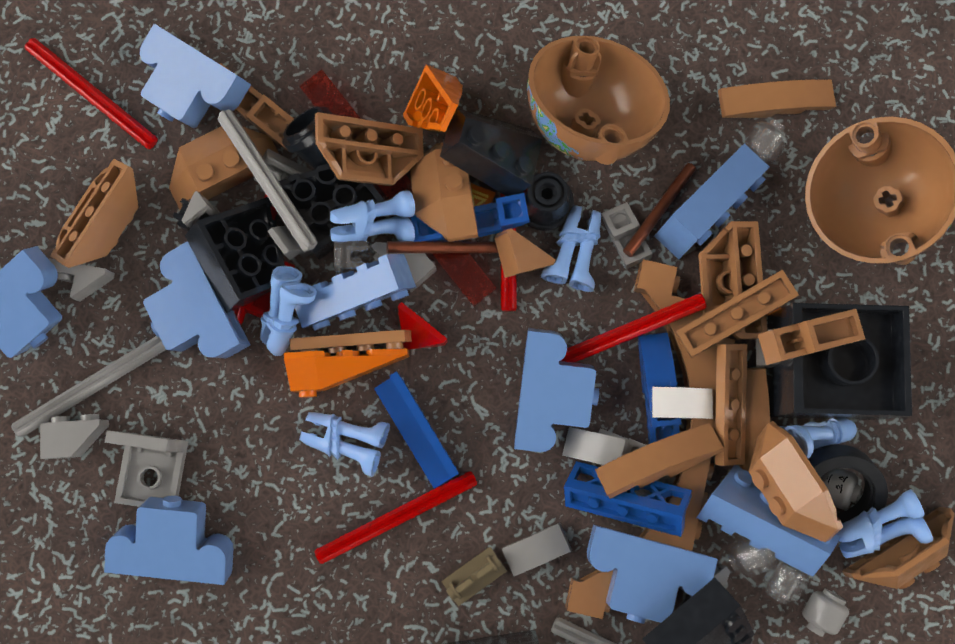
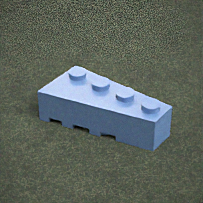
M744 143L672 214L654 237L677 259H680L695 243L701 246L713 234L709 230L713 224L719 228L730 216L727 210L731 206L737 209L748 198L745 194L748 189L754 192L766 180L762 175L770 166Z
M405 254L383 255L378 258V261L357 266V272L355 273L354 271L341 273L332 277V282L324 281L313 285L312 287L317 291L314 301L306 305H296L295 307L301 327L313 326L314 331L330 326L329 320L336 317L343 321L356 316L355 310L365 307L366 311H370L383 306L381 300L391 297L392 301H396L409 296L408 290L416 288Z
M738 465L733 466L696 517L704 522L710 519L722 525L720 530L731 536L734 532L750 540L749 545L759 550L762 548L775 552V558L812 577L831 555L841 538L836 534L829 541L823 542L783 526L777 516L771 512L769 503L760 489L754 485L750 473Z

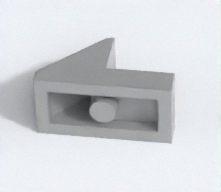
M49 259L57 269V279L73 283L70 298L79 302L114 279L115 273L105 268L83 264L68 268L55 259Z

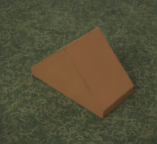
M512 228L497 233L494 238L505 278L554 265L556 259Z

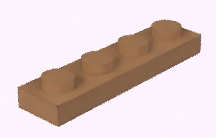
M781 270L680 328L676 333L690 357L693 358L797 298L799 294L785 272Z
M392 330L291 338L289 340L290 350L303 352L328 349L329 353L335 354L336 352L346 350V347L357 346V351L361 352L375 349L374 345L385 344L386 349L403 348V343L412 342L411 330Z
M717 344L715 433L725 450L715 455V465L745 464L747 344Z

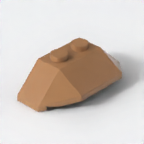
M320 112L315 113L316 145L338 180L392 186L424 157L422 128Z
M221 126L179 147L169 189L181 210V199H191L195 191H198L209 200L254 177V175ZM243 127L262 157L267 149L279 154L271 138Z
M444 142L436 143L410 169L412 192L415 201V215L449 242L477 238L478 230L470 174L441 158L440 153Z
M113 159L109 167L104 169L92 181L62 227L56 241V248L52 251L50 257L70 268L109 254L111 249L117 245L120 235L133 220L134 214L139 208L134 172L131 167Z
M758 221L729 222L698 254L701 294L707 304L706 309L703 310L704 314L763 281ZM766 316L734 333L732 336L738 340L759 339L758 334L767 332Z
M774 421L767 423L757 436L749 469L754 485L760 489L769 503L771 512L777 516L783 526L823 542L829 541L843 528L841 520L837 518L836 508L828 488L794 437L783 428L778 427Z
M938 507L923 517L931 531L933 542L928 544L920 543L913 535H903L891 539L880 546V551L875 550L873 554L865 555L842 571L843 574L852 579L895 589H905L915 582L914 578L922 572L928 573L940 566L939 561L947 556L954 512L951 508Z

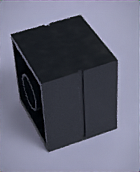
M791 303L769 315L768 330H773L857 309L865 339L781 361L778 365L774 366L772 384L768 392L770 417L881 420L912 416L909 306Z

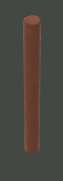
M687 163L628 242L623 249L626 255L633 257L696 171V167L692 163Z
M387 241L386 244L387 253H498L495 242Z

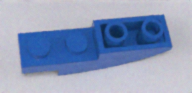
M667 332L638 336L642 393L645 394L649 444L680 433L679 425H682L681 418H652V387H678Z

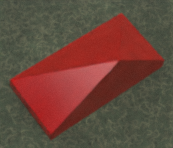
M401 302L398 305L401 330H411L412 342L403 343L404 348L412 350L446 345L448 340L444 335Z

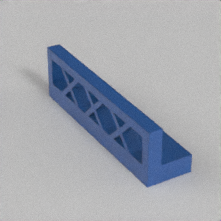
M396 371L389 375L390 379L376 386L374 390L435 489L458 475L459 471L402 377Z
M576 461L564 485L566 507L667 534L682 536L685 528V513L692 497V490L654 481L643 488L637 485L610 499L595 471L599 467ZM580 473L594 478L587 482L577 480ZM646 489L652 494L643 497L636 495L634 491ZM674 496L682 498L678 506L666 503L664 498Z

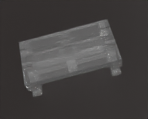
M368 241L334 242V271L338 275L349 271L357 272L356 267L364 264L361 257L369 258L373 256V249Z

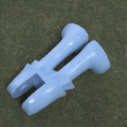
M405 190L384 202L375 204L372 199L330 211L331 222L336 224L352 223V225L331 228V240L342 243H360V241L364 242L371 236L394 234L398 241L414 242L415 230L411 220L408 218L413 217L415 214V201L412 193ZM397 215L392 218L374 221L376 217Z
M573 205L563 229L559 233L561 238L556 242L561 247L554 265L543 269L541 278L551 283L565 284L568 279L575 246H580L569 286L577 290L593 292L595 282L589 273V266L593 247L598 244V239L600 238L601 212L592 211L587 223V230L577 228L581 218L582 206Z
M278 266L273 270L270 281V310L263 313V317L260 318L262 323L260 340L262 343L267 344V349L275 356H282L287 351L290 344L289 339L292 338L297 330L296 325L299 323V319L293 317L296 305L311 303L314 301L317 293L316 289L311 285L300 283L303 276L302 273L290 266Z
M308 412L306 421L312 422L317 426L327 427L324 438L318 437L313 433L301 431L300 441L324 452L329 457L333 455L337 460L341 455L349 457L360 463L362 472L370 477L375 475L381 457L380 451L342 441L341 435L382 449L390 430L389 423L378 422L375 426L368 428L344 422L342 417H336L335 414Z
M832 418L823 422H808L803 426H780L794 437L808 459L813 454L814 449L850 441L857 432L855 423L847 418Z
M913 490L905 491L895 502L879 511L872 507L867 513L863 511L853 519L842 523L843 528L837 533L841 537L839 539L841 542L839 547L842 555L845 558H853L864 554H873L875 550L880 551V545L903 535H913L920 543L924 544L933 542L931 531L923 519L925 515L924 510ZM900 518V519H898V520H896V521H894V522H892V523H889V524H887V525H885V526L882 527V524H884V523H886V522H889V521H891V520Z

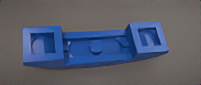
M525 193L496 198L494 203L474 206L478 237L496 234L530 222ZM416 215L410 217L415 230L414 242H449L440 233L416 217Z

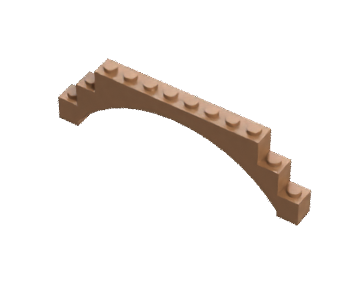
M644 259L641 261L633 292L641 293L655 312L686 299L672 296V293H677L680 283V276H676L678 267ZM703 310L664 327L676 351L683 375L684 387L713 389V419H687L686 430L710 423L715 431L717 344H734L735 340L726 338L691 358L676 331L705 315ZM711 458L677 474L672 484L692 490V497L685 513V528L682 536L679 537L645 528L639 537L690 551L693 550L694 540L699 539L702 530V522H699V519L696 517L708 500V493L704 492L706 481L711 480L714 471V463H710ZM674 496L665 499L666 503L678 506L682 498ZM596 570L580 579L571 577L565 604L566 610L603 619L604 612L609 613L610 611L606 598L613 570L609 572Z

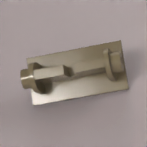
M488 547L441 582L447 589L446 592L450 598L460 606L506 573L507 570L492 548Z

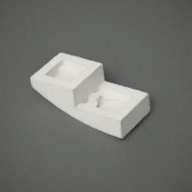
M652 387V418L713 419V389Z

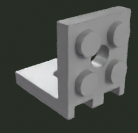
M107 430L104 443L125 446L114 503L140 507L149 497L179 496L189 441ZM149 469H153L158 476L157 482L153 486H148L144 482V474Z

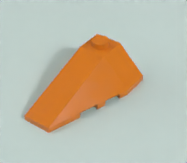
M426 64L403 113L407 124L412 127L446 132L462 96L463 85L457 77Z
M407 348L366 350V354H360V351L342 350L336 352L335 356H331V353H324V351L284 353L290 391L299 393V398L317 397V392L326 391L408 358L409 350Z

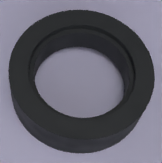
M841 444L827 445L813 450V454L808 460L820 477L826 472L838 468L856 470L864 477V491L858 503L849 510L837 514V518L841 520V523L853 519L863 511L867 513L872 507L879 511L886 506L888 498L886 480L881 471L864 452L855 447Z

